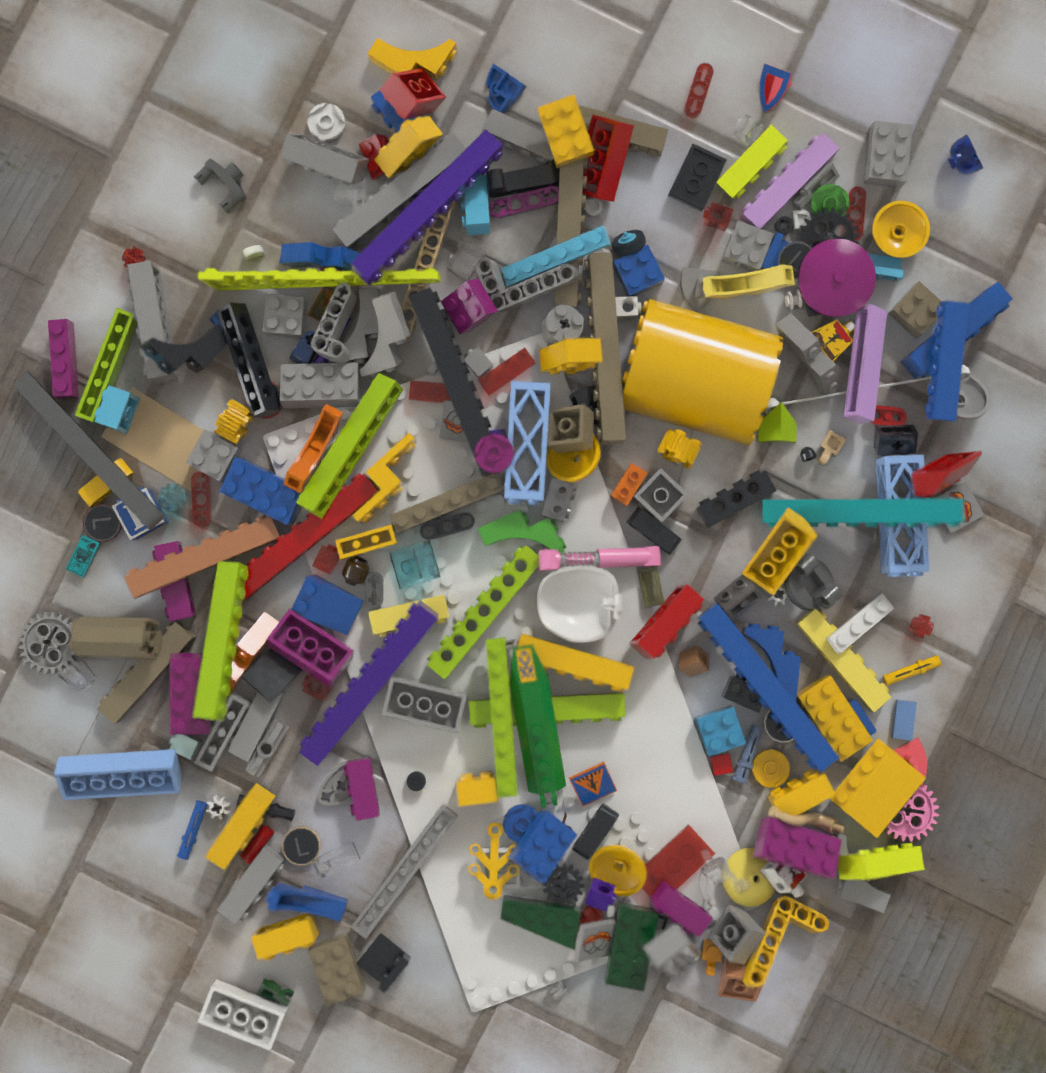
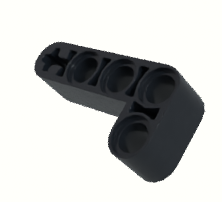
M547 164L509 172H503L500 168L488 170L486 172L489 197L496 198L549 186H559L560 168H557L556 164Z

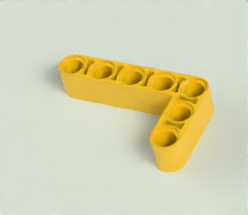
M788 896L774 900L762 927L766 934L751 954L743 974L744 984L749 988H755L765 983L788 922L812 934H818L828 929L829 921L827 917ZM780 902L785 904V911L780 908ZM798 910L803 914L802 920L797 916ZM774 919L779 923L778 929L773 926ZM815 919L820 923L819 929L815 926ZM766 937L771 939V947L766 944ZM759 955L764 957L765 962L763 965L759 963ZM752 973L757 976L756 983L751 980Z

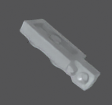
M827 161L791 200L794 206L802 209L806 204L810 203L813 193L824 184H833L840 177L834 164Z

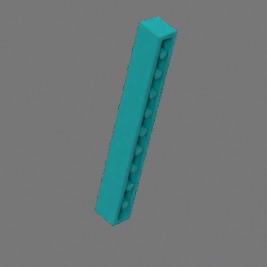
M964 499L763 500V523H768V527H774L788 507L805 518L811 527H818V523H826V527H838V523H846V527H858V523H866V527H878V523H886V527H898V523H906V527H918V523H927V527H939V523H947V527H960V523H964Z

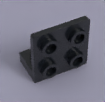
M380 933L358 960L357 965L380 983L379 989L385 993L407 966L411 956L384 934Z

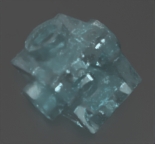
M167 484V487H161V492L158 493V501L161 503V507L167 508V511H179V508L186 507L188 496L185 488L179 487V484ZM170 493L174 496L172 500H170Z

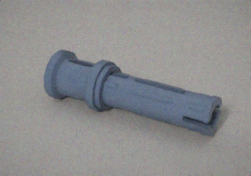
M754 725L751 726L752 728L741 760L737 761L738 766L735 775L731 778L747 785L750 770L754 767L752 761L764 730Z

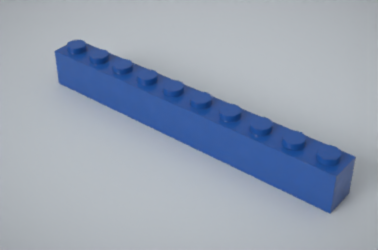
M714 603L697 617L699 627L704 632H709L712 636L709 639L716 648L720 646L724 651L722 656L728 663L732 661L735 665L734 671L740 678L744 677L747 680L746 686L752 693L756 692L760 697L758 701L764 709L769 708L772 712L770 716L776 724L781 723L784 727L782 732L789 740L792 738L796 742L794 747L801 755L805 754L809 759L806 761L813 770L817 769L822 772L839 759V756L718 603Z

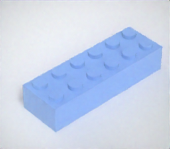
M174 749L58 757L54 776L63 800L180 793L183 774L176 750Z

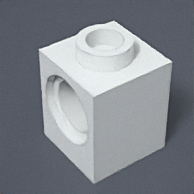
M637 296L615 297L617 319H637L638 313H641V301H637ZM624 304H630L633 310L631 312H625L622 306Z

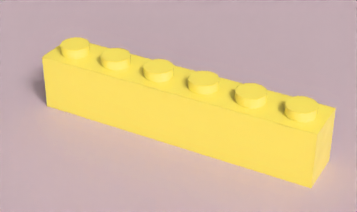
M817 609L810 610L795 624L867 709L875 712L892 698L888 694L890 690L884 683L880 684L875 679L877 677L875 672L863 665L865 661L858 653L854 654L852 652L851 645L842 653L837 654L826 640L837 628L833 624H828L825 620L827 616L820 609L818 611Z

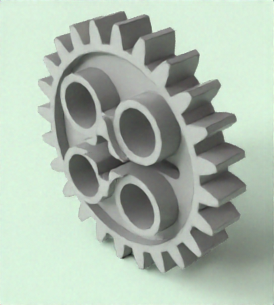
M44 612V617L41 614H37V620L30 618L31 624H24L27 630L20 631L24 638L18 639L23 642V645L18 648L24 649L20 656H27L24 662H32L30 668L32 669L37 666V672H41L44 669V674H49L50 670L52 674H56L58 670L64 672V666L71 668L70 661L77 662V659L74 657L75 652L69 648L72 638L71 618L68 617L64 620V614H60L57 617V612H52L51 616L49 612ZM45 625L49 629L47 635L42 633V628ZM62 632L65 633L67 637L64 643L60 640V635ZM48 640H51V642L53 643V646H50V643H48ZM37 643L41 646L40 653H37L35 651V645ZM55 650L59 653L58 660H55L53 658V652Z

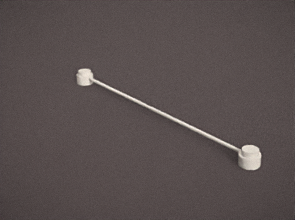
M962 365L961 382H964L971 377V373L968 367ZM931 376L878 385V388L929 380ZM847 391L787 401L782 403L783 405L808 400L847 394ZM770 398L765 409L766 414H769L779 404V401L775 398Z

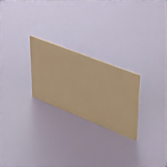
M131 387L129 392L140 398L128 433L125 434L107 427L101 437L192 492L203 472L188 465L186 461L204 430Z

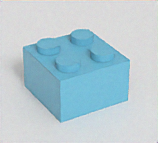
M108 385L107 389L102 393L101 398L103 401L101 406L95 412V422L127 434L140 398L130 392Z

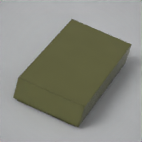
M657 566L638 570L645 608L665 604Z

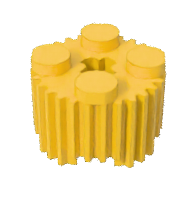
M230 399L226 404L229 406L228 409L220 413L215 422V426L218 428L214 430V433L233 444H238L240 439L243 440L247 435L248 429L246 427L248 423L251 424L254 418L251 417L248 407Z
M668 429L657 452L663 453L662 458L669 462L684 463L682 467L691 469L702 443L697 439L687 438V434L679 429H676V431Z

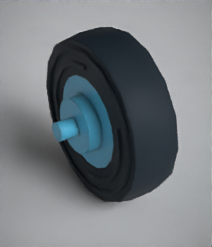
M630 230L615 237L611 244L616 255L625 256L642 249L646 244V238L641 230Z

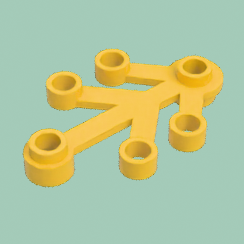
M493 822L487 829L489 836H491L490 859L482 852L479 844L473 843L469 847V852L475 855L490 871V880L480 871L478 864L472 863L468 868L469 873L475 875L484 885V895L490 900L498 899L503 893L502 886L519 873L518 866L512 864L508 867L507 872L497 880L498 871L509 861L510 849L516 845H511L508 851L498 860L499 836L503 833V827L500 823ZM497 826L499 832L493 834L491 831L492 827ZM472 846H478L479 851L473 853L471 851ZM473 865L478 867V871L476 873L471 872V867ZM511 867L517 868L516 874L510 873ZM491 886L497 888L496 893H490L489 889Z

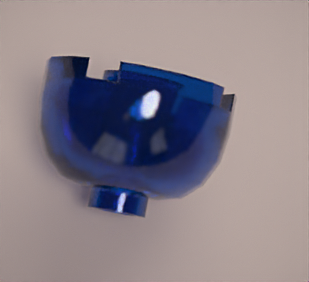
M967 134L952 144L949 151L951 158L948 159L952 170L956 168L962 174H973L983 169L981 161L978 159L974 146Z

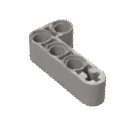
M341 283L335 288L311 342V347L321 357L339 364L346 363L351 356L349 349L339 339L358 298L356 292L347 283ZM339 350H342L339 355H336Z

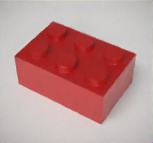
M423 68L392 73L379 89L383 93L385 100L392 104L396 109V113L403 119L434 113L446 99L444 93Z

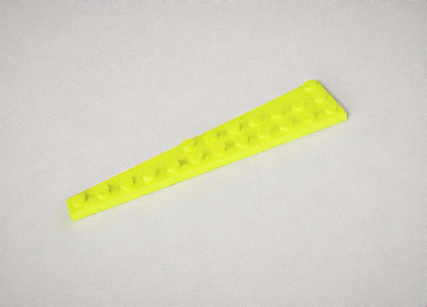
M207 268L205 272H198V280L217 291L337 287L341 283H347L350 286H368L353 271H336L335 268H325V271H317V269H306V271L290 269L287 272L269 270L268 272H217V269ZM432 268L424 269V271H417L415 269H407L405 271L387 270L382 272L381 278L376 283L372 282L370 285L441 283V274Z

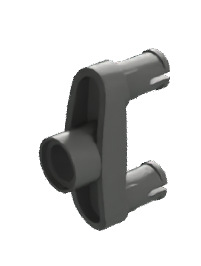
M209 158L205 162V166L193 177L203 186L213 174H217L231 190V194L219 204L226 213H229L239 202H243L247 198L244 190L237 182L244 174L232 162L226 168H223L220 164Z

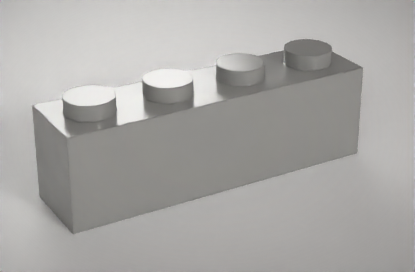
M494 109L491 110L482 129L483 131L486 129L508 150L515 149L523 157L535 158L541 165L553 164L554 158L544 132Z
M256 690L254 691L256 696L253 701L249 702L245 710L247 712L245 718H241L236 728L239 730L236 736L232 735L227 744L230 747L227 752L247 762L251 760L286 693L285 690L272 703L268 702Z
M235 691L232 692L226 703L227 713L224 716V721H216L194 762L195 764L212 772L245 712L250 699Z
M266 845L217 911L235 925L239 920L243 922L250 913L247 910L251 904L255 906L261 898L259 895L262 889L267 890L273 882L270 879L274 873L278 875L284 867L282 862L285 858Z

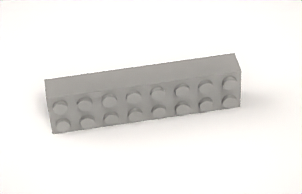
M454 133L450 136H444L440 140L439 145L435 148H429L424 153V157L420 160H414L409 165L410 168L405 172H399L394 177L395 180L390 184L385 183L379 189L380 192L375 196L370 195L366 198L365 204L361 207H355L350 211L346 219H340L335 223L332 230L345 248L358 251L387 228L466 149Z

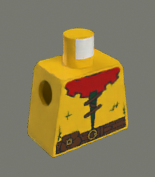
M835 320L811 333L819 340L822 352L831 361H834L853 342L849 334L854 331L855 325L850 320L843 325L838 320Z

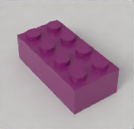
M291 609L286 612L266 639L267 647L330 688L353 658L354 650Z
M171 653L170 735L210 734V720L193 717L203 653Z
M772 817L761 818L753 857L824 879L834 878L842 839Z

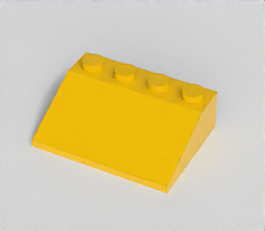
M877 739L834 791L836 795L829 799L873 836L878 838L924 782L926 777L880 739Z

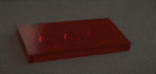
M688 824L645 864L647 877L642 889L650 898L663 880L675 889H678L715 852Z

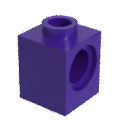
M594 877L584 904L607 912L608 906H613L617 895L613 893L616 886Z

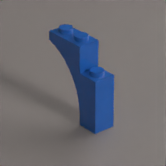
M313 242L282 244L279 263L293 268H335L339 271H352L351 263L361 253L343 246L324 247Z
M749 623L748 627H743L742 634L756 642L765 652L770 661L773 674L796 702L801 657L795 656L796 652L784 651V654H782L784 631H779V627L768 626L767 629H761L759 624Z
M279 882L276 887H272L271 891L268 892L266 902L269 903L267 909L274 912L282 910L305 912L340 922L343 918L348 899L305 885L300 889Z

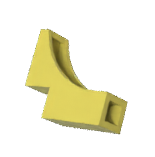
M783 264L748 273L703 278L705 297L729 299L744 294L759 295L795 285L792 266Z

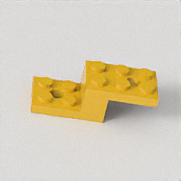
M410 433L366 471L381 490L352 515L357 522H369L375 516L373 513L377 509L382 510L389 503L387 500L392 495L396 497L403 491L401 487L404 484L389 467L391 465L395 467L401 462L402 459L400 457L403 454H409L416 448L415 444L417 441Z

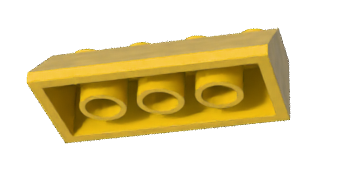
M788 507L741 574L774 596L815 540L817 534L805 518Z

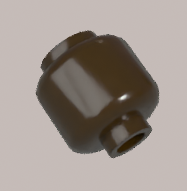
M359 556L347 559L342 570V576L346 579L345 582L352 586L363 584L370 571L368 561Z

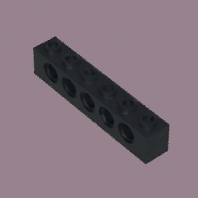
M230 302L218 309L217 313L251 417H269L281 409L246 303Z

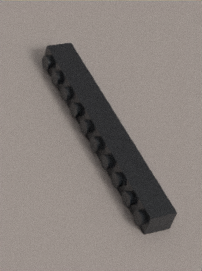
M431 287L410 295L409 298L475 458L477 443L481 438L491 435L489 428L492 425L488 416L484 417L482 410L485 408L481 399H477L474 392L477 391L473 380L469 381L467 374L470 371L466 362L462 363L460 356L463 354L459 345H455L452 338H455L452 327H447L445 320H448L445 310H440L438 305L441 302L437 291L433 292ZM478 465L480 473L483 477L492 474L490 472H486Z

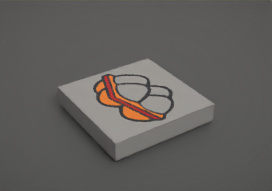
M444 400L439 438L468 442L451 400Z
M967 482L934 498L964 499V523H960V527H947V523H944L949 534L984 516Z
M614 919L582 924L579 930L574 960L581 962L609 956L617 922Z

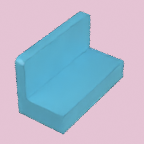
M868 253L873 261L877 279L898 282L903 278L904 270H901V258Z

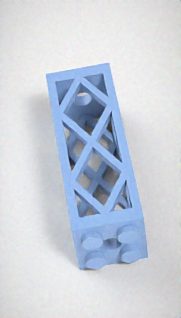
M511 381L508 440L513 446L515 425L523 440V444L514 455L511 465L506 469L504 499L508 500V504L519 505L520 501L528 502L527 505L539 506V502L544 500L550 383ZM516 394H525L515 408ZM536 395L544 396V410ZM530 399L540 419L527 436L518 419V415ZM543 426L540 461L531 442ZM528 449L538 469L524 487L514 466L525 450ZM511 474L519 489L510 490ZM540 475L539 492L538 490H530Z
M924 455L884 456L876 459L877 499H899L893 490L899 477L909 490L904 499H926L923 496H915L911 473L924 466ZM904 469L910 476V482L902 472ZM879 523L881 573H887V577H904V573H906V576H923V572H929L927 523H918V527H912V531L909 527H906V523H898V527H896L894 532V527H886V523ZM902 527L911 539L905 552H903L895 540ZM894 548L900 555L901 559H899L896 553L894 552ZM912 548H913V553L911 554L910 558L908 559L907 557H908V555L910 554V552H911V550H912Z

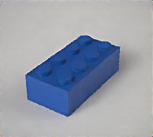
M240 457L234 458L219 491L286 525H294L302 508L296 503L301 493L283 484L285 478Z

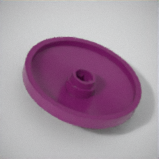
M830 239L816 245L805 255L798 270V287L803 300L817 313L829 317H843L858 311L868 302L875 288L876 271L871 257L860 245L845 239Z

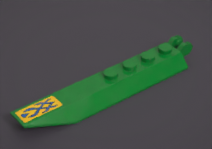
M533 644L513 647L509 684L528 792L540 794L542 808L547 805L544 793L551 792L552 804L556 806L558 805L556 791L564 788L566 781L548 675Z

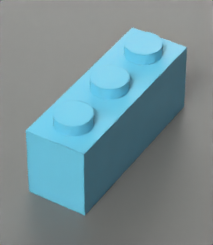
M479 175L476 178L475 184L470 189L467 187L462 195H465V200H461L462 212H466V216H462L463 228H467V235L490 234L486 175Z

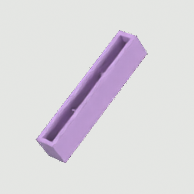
M824 133L819 137L815 135L808 143L810 146L806 150L801 149L795 156L796 160L792 164L790 162L787 163L781 170L783 174L780 177L775 176L768 183L770 187L766 191L762 189L755 196L757 200L753 204L749 202L742 209L741 219L746 224L762 229L840 148Z
M872 304L863 306L856 312L844 418L859 424L873 422L875 419L887 311Z

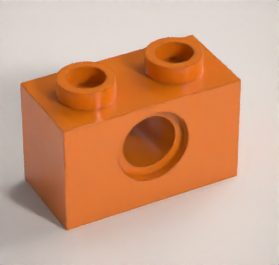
M631 463L610 497L626 507L648 473Z

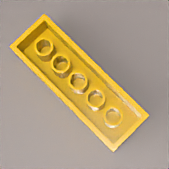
M523 633L520 635L517 647L533 644L545 670L548 667L554 668L555 673L565 676L567 673H571L575 679L582 681L588 678L592 680V684L604 687V683L609 684L611 689L619 692L629 688L634 671L632 665Z

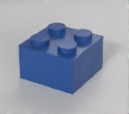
M649 245L644 246L635 253L625 255L613 261V269L627 297L638 296L662 284L665 280Z

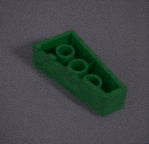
M503 895L501 920L575 951L581 914L579 906H569L566 904L561 906L560 903L553 904V902Z

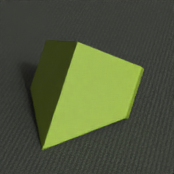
M782 402L763 418L758 430V442L796 443L797 423Z

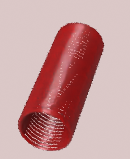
M263 825L255 835L256 837L251 840L240 854V857L245 862L252 864L274 835V831L267 825Z

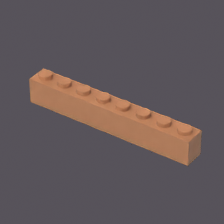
M260 516L255 519L256 522L250 525L248 522L237 526L238 529L233 532L226 530L219 534L220 537L212 540V537L202 540L199 546H187L182 549V553L176 555L173 552L164 556L165 560L160 562L153 560L146 563V567L139 570L137 567L127 571L128 575L124 576L133 599L218 565V561L226 562L276 541L280 536L272 517Z

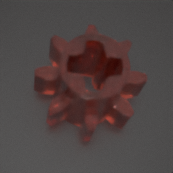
M133 246L132 249L127 248L122 255V261L125 262L124 266L128 268V264L146 261V257L143 256L144 251L136 246Z
M919 614V617H913L910 624V630L914 631L913 636L923 639L925 635L930 636L934 627V623L930 622L931 617Z
M588 905L581 911L580 915L582 918H580V922L582 924L603 921L601 918L603 912L600 909Z

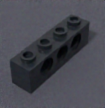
M760 470L755 471L749 475L750 479L745 482L741 479L733 483L734 488L728 491L726 488L715 493L717 497L712 500L708 497L700 501V506L696 509L705 526L709 528L777 491L766 470L760 472ZM750 483L754 484L757 488L755 494L749 493L747 489ZM732 493H737L740 496L738 503L732 502ZM715 502L722 503L723 510L721 512L715 511Z

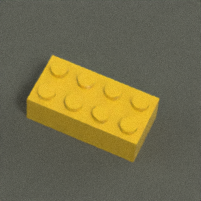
M825 674L797 693L796 699L816 729L839 756L838 761L842 762L873 741L831 675Z

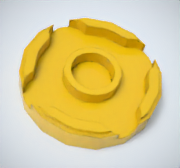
M765 749L759 752L752 761L754 766L751 769L752 775L762 786L769 788L778 787L784 784L789 777L790 763L787 757L778 750Z

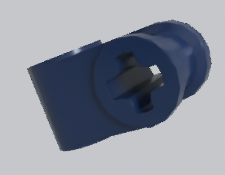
M307 331L303 334L299 343L293 349L289 357L290 360L297 364L312 363L316 352L311 347L308 338L314 337V331Z

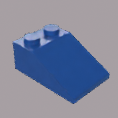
M314 574L306 576L291 610L310 621L348 635L364 601Z

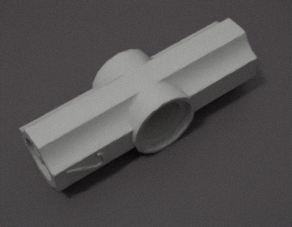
M277 719L274 720L245 768L249 774L260 778L289 730V726ZM267 743L272 747L271 753H266L263 750L264 744Z

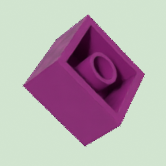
M479 278L466 281L441 301L459 334L474 330L498 312Z

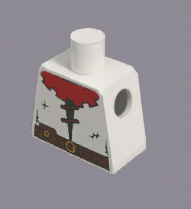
M768 862L761 870L762 874L777 892H791L794 898L804 894L800 883L806 878V873Z

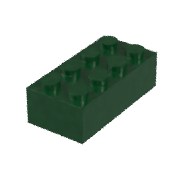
M624 902L618 903L615 919L617 923L606 966L605 984L644 992L650 963V956L644 947L654 940L659 915L653 908Z

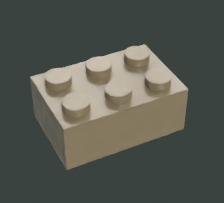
M348 932L310 946L308 951L326 1006L364 994L366 986L360 967L357 965L358 961Z

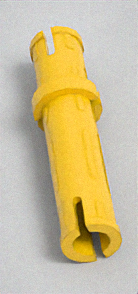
M935 655L922 661L919 659L912 665L900 668L886 675L884 674L882 677L886 686L918 674L924 675L926 671L940 667L942 664L939 656ZM929 664L928 666H925V667H923V668L914 670L915 668H918V667H920V666ZM910 671V672L907 673V674L901 675V676H899V677H895L896 675H899V674H902V673H904V672Z

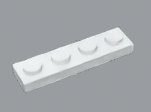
M883 593L879 594L827 637L826 640L835 652L840 654L891 612L894 607Z

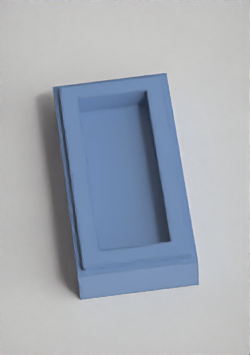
M896 700L891 738L912 741L917 702Z

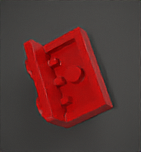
M375 134L359 144L363 157L369 159L367 168L372 180H377L385 175L376 163L375 158L379 155L378 151L390 142L386 135Z

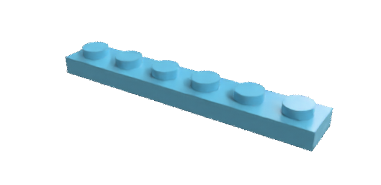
M601 226L501 268L506 286H514L556 267L611 246L606 227Z

